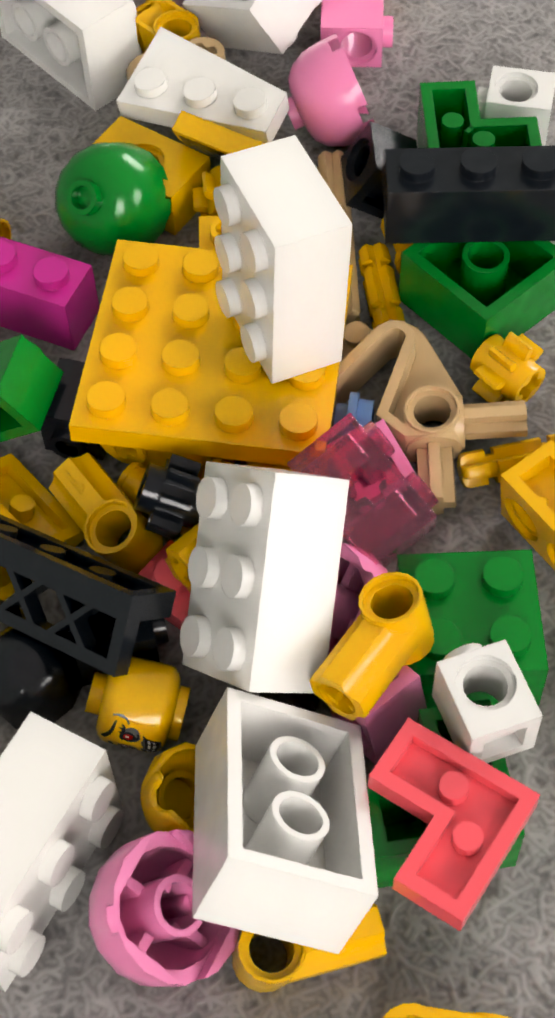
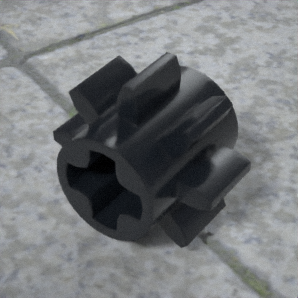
M172 453L170 459L166 460L164 467L151 462L148 464L134 503L135 510L149 515L145 530L175 539L176 534H180L182 526L193 528L199 523L200 515L196 507V493L201 482L198 474L202 463Z

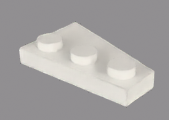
M163 27L159 28L116 100L120 116L173 128L181 111H185L263 143L273 141L290 109L287 92Z

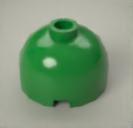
M96 143L76 152L60 172L55 187V208L62 227L77 245L100 255H113L117 239L154 243L164 232L171 213V198H165L166 188L162 180H168L164 168L149 151L131 143Z

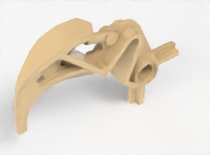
M389 320L372 330L361 321L350 322L345 326L343 358L340 362L335 408L337 403H345L349 400L350 392H357L389 360L397 358L378 407L376 421L384 419L408 461L416 462L418 508L420 510L431 509V514H444V508L456 507L454 459L461 454L462 450H465V440L526 437L528 435L525 400L463 404V395L460 394L427 337L417 327L405 321ZM428 421L444 423L437 427H425L422 425Z

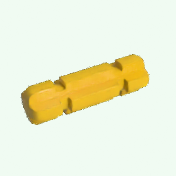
M381 242L373 246L369 244L363 245L359 249L360 258L358 263L361 275L364 277L363 286L370 317L373 318V329L389 320L405 321L403 309L399 307L401 300L394 270L389 264L392 262L389 248Z
M555 434L546 435V442H541L540 437L492 446L490 447L491 453L485 454L483 449L459 454L457 472L463 487L470 489L489 485L488 478L493 477L499 483L502 473L548 441L552 440L555 443Z

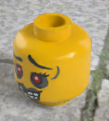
M132 656L128 675L113 677L109 674L94 673L85 712L98 715L96 731L101 740L111 744L155 753L161 750L167 739L178 740L188 703L190 687L180 685L181 677L176 667Z

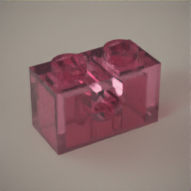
M349 413L291 459L287 465L290 471L349 480L343 538L349 545L355 546L361 554L369 558L376 565L382 564L384 567H387L397 559V554H403L436 527L437 515L431 508L438 503V500L426 483L414 471L406 477L401 474L389 459L396 452L394 447L372 421L362 427L354 416ZM361 478L369 485L381 481L379 485L381 500L375 505L366 497L359 499L357 502L354 501L357 497L355 483Z

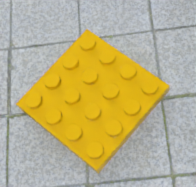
M117 239L69 422L71 441L326 470L340 362L271 384L260 362L252 363L248 359L240 337V326L235 317L227 318L220 308L215 285L217 281L222 280V268L218 261L216 250ZM349 264L344 333L352 283L353 265Z

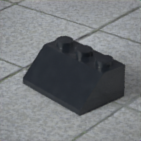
M555 146L381 150L385 244L555 241Z

